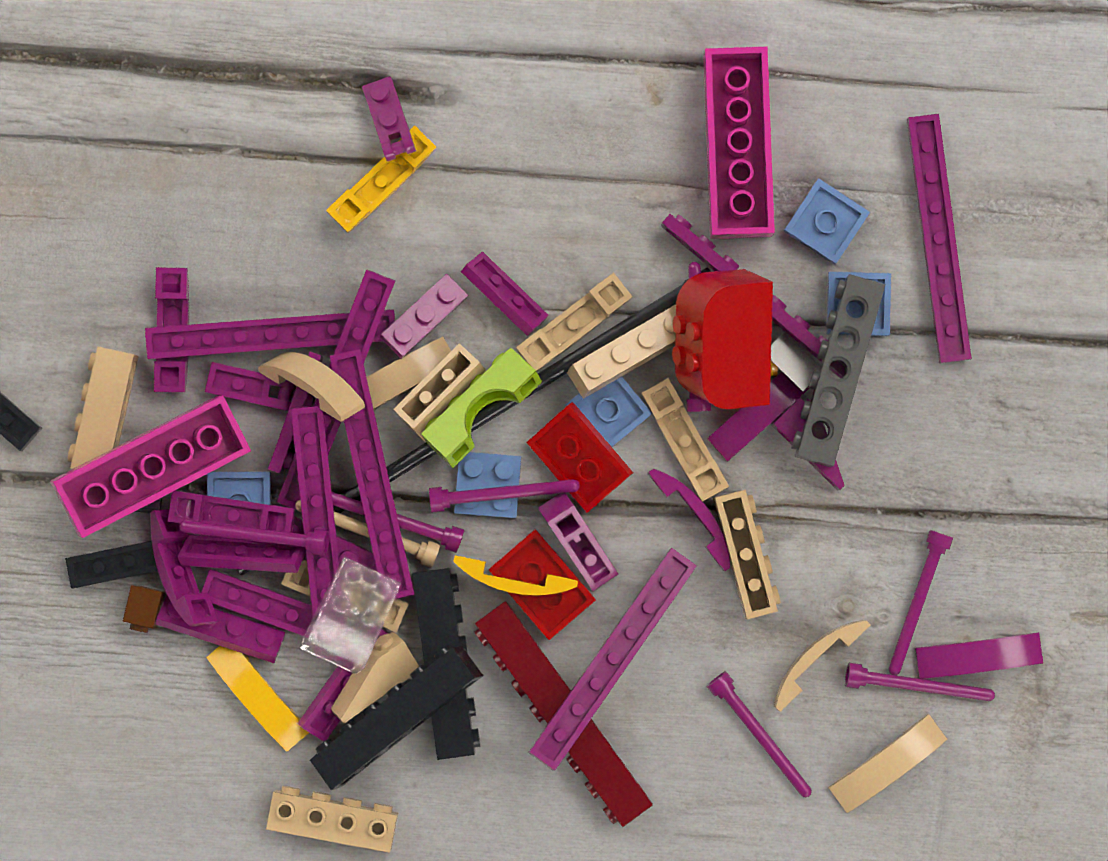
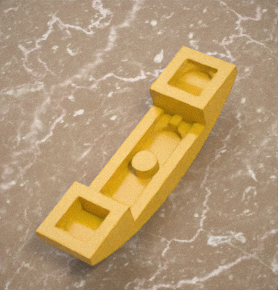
M415 125L410 129V133L416 147V152L407 154V152L396 155V159L388 162L384 157L350 190L347 189L326 210L347 233L384 203L436 149V146Z
M457 555L454 556L453 560L457 566L476 580L510 593L548 595L568 591L577 587L578 580L547 574L545 586L484 574L486 561Z
M219 646L206 657L236 697L286 752L309 733L297 724L300 720L298 715L292 708L286 705L251 664L246 654Z

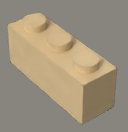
M459 343L393 410L424 441L425 439L421 433L425 430L427 423L431 419L439 417L447 409L449 402L454 397L461 396L469 388L471 381L486 370Z

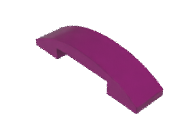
M156 267L155 299H157V327L189 325L188 268ZM188 356L159 358L154 361V392H186Z
M782 371L770 382V405L740 408L712 433L707 440L728 462L809 390V386L802 391Z
M656 469L649 471L647 474L667 498L677 491L708 530L714 540L707 544L705 548L721 569L727 571L730 568L727 545L718 523L707 506L693 491L674 477Z
M173 491L168 522L181 523L184 520L292 533L295 509Z
M169 509L152 511L150 524L154 557L162 584L171 603L189 626L215 624L218 622L209 593L199 592L191 567L180 565L178 559L183 546L182 541L188 537V533L180 530V523L168 522Z
M1039 632L915 648L919 679L1043 664Z

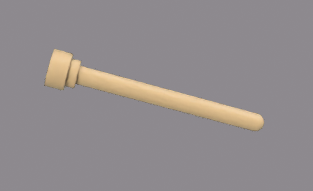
M298 500L295 504V507L299 512H301L300 500ZM334 511L336 526L370 538L366 523ZM402 537L405 552L416 555L415 559L420 560V564L432 568L440 544L428 541V543L422 541L419 544Z

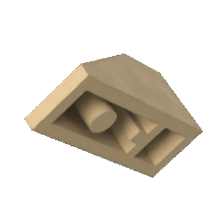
M392 631L377 638L374 645L366 650L331 708L332 712L343 723H346L386 695L391 688L410 678V674L419 667L404 640Z

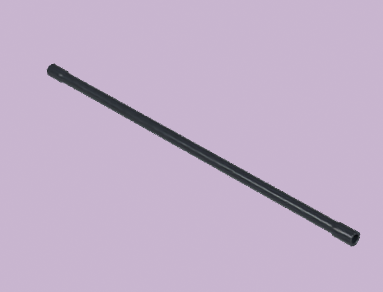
M706 267L701 273L711 272V270ZM687 280L679 287L539 372L538 375L542 383L526 398L567 374L575 362L676 305L678 293ZM499 400L486 405L474 418L471 432L518 403L510 400ZM427 442L386 467L389 481L392 482L437 453ZM358 484L341 494L361 501ZM333 505V511L337 513H342L346 510ZM237 569V571L239 572V574H240L241 576L244 575V574H246L247 572L251 571V570Z

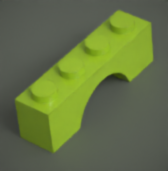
M510 347L505 353L499 354L493 360L492 366L483 374L477 375L471 381L469 388L461 396L454 397L449 402L447 409L439 417L431 419L421 435L427 444L454 468L475 448L471 435L472 423L483 407L499 400L521 403L542 381L536 370Z

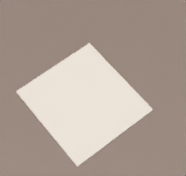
M785 332L771 345V361L804 391L810 384L813 371H819L820 366Z

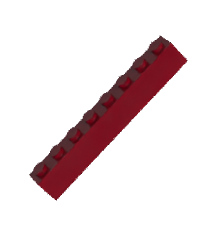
M504 601L475 623L478 629L474 633L484 647L488 644L492 646L497 653L492 658L502 672L508 669L515 679L511 681L512 686L521 697L526 694L533 705L529 709L539 723L545 720L548 724L571 690L509 604ZM591 719L568 751L570 756L566 760L576 774L580 771L584 773L589 780L584 785L594 799L600 796L607 806L603 808V811L613 825L619 822L624 827L653 806V803Z

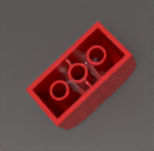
M746 269L700 273L684 283L677 296L676 316L673 318V329L676 335L672 358L675 363V373L678 382L685 390L721 409L770 405L773 281Z

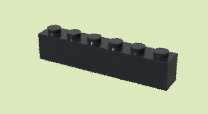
M450 568L412 573L424 664L428 667L436 661L434 655L447 645L451 648L462 645L468 653L466 636L459 635L458 623H464L461 604L455 605L454 592H459L457 573L451 574ZM467 689L431 717L437 760L475 755V748L481 747L478 728L472 729L471 716H476L474 697L468 698Z
M447 645L434 655L436 661L427 667L423 664L410 674L412 680L404 686L402 683H399L386 693L389 698L381 704L377 701L368 706L362 712L365 717L357 723L354 720L350 721L339 730L341 735L337 739L332 741L330 738L315 749L317 754L310 759V762L330 790L345 785L484 676L462 645L452 648Z

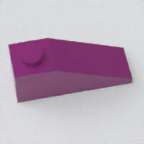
M798 398L771 425L791 445L796 431L802 432L805 422L804 419L800 418L805 402L801 398ZM815 422L812 425L811 431L815 438L824 439L827 436L824 423ZM836 460L833 467L808 461L837 491L845 486Z
M560 493L538 507L592 591L618 575V572L566 493Z

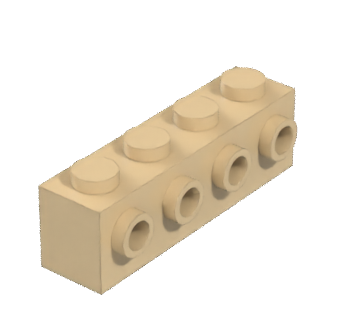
M746 490L713 498L722 534L727 545L730 564L745 619L748 620L778 612L776 605L781 603L777 586H771L768 574L773 573L769 556H763L760 544L765 543L761 526H755L752 514L757 513L753 496H747Z
M282 786L281 790L273 792L266 830L388 853L392 850L398 819V812L392 811L393 806L374 803V807L371 808L361 806L362 800L343 797V802L330 800V794L313 791L312 796L302 795L299 788Z

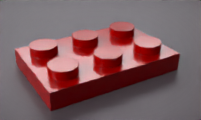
M573 402L568 404L526 442L559 481L577 480L579 482V489L576 492L569 493L586 513L634 473Z
M536 529L488 569L493 576L545 586L547 574L578 580L577 587L555 594L522 595L508 592L548 640L552 639L596 601L593 595Z

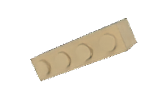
M676 305L572 364L567 374L582 398H586L675 346L676 333L673 329V318L676 316Z
M98 346L96 353H91L88 363V370L92 371L90 382L84 384L81 401H85L83 413H78L74 430L78 432L76 444H71L68 452V462H71V469L119 446L139 356Z

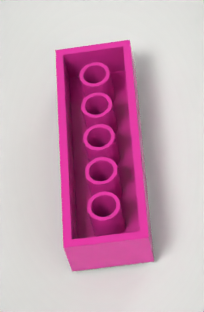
M768 46L706 48L703 60L710 239L772 237L775 233Z
M218 395L50 482L78 536L84 538L251 452V449L224 396Z

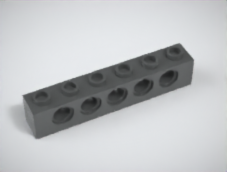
M851 274L846 277L845 281L839 280L835 293V298L840 299L836 311H830L826 328L831 329L828 341L822 340L817 358L822 359L820 370L813 371L809 388L814 390L811 401L805 400L800 416L801 419L805 420L802 432L796 431L791 449L796 450V458L827 467L834 466L886 284ZM849 302H856L861 306V317L852 318L847 314L846 306ZM848 332L852 335L854 343L851 348H843L838 344L837 337L839 333ZM832 362H839L844 366L845 374L843 378L836 379L830 375L829 365ZM823 392H831L835 395L836 405L833 409H826L821 405L820 397ZM815 422H822L827 426L828 434L824 439H817L813 436L811 428Z

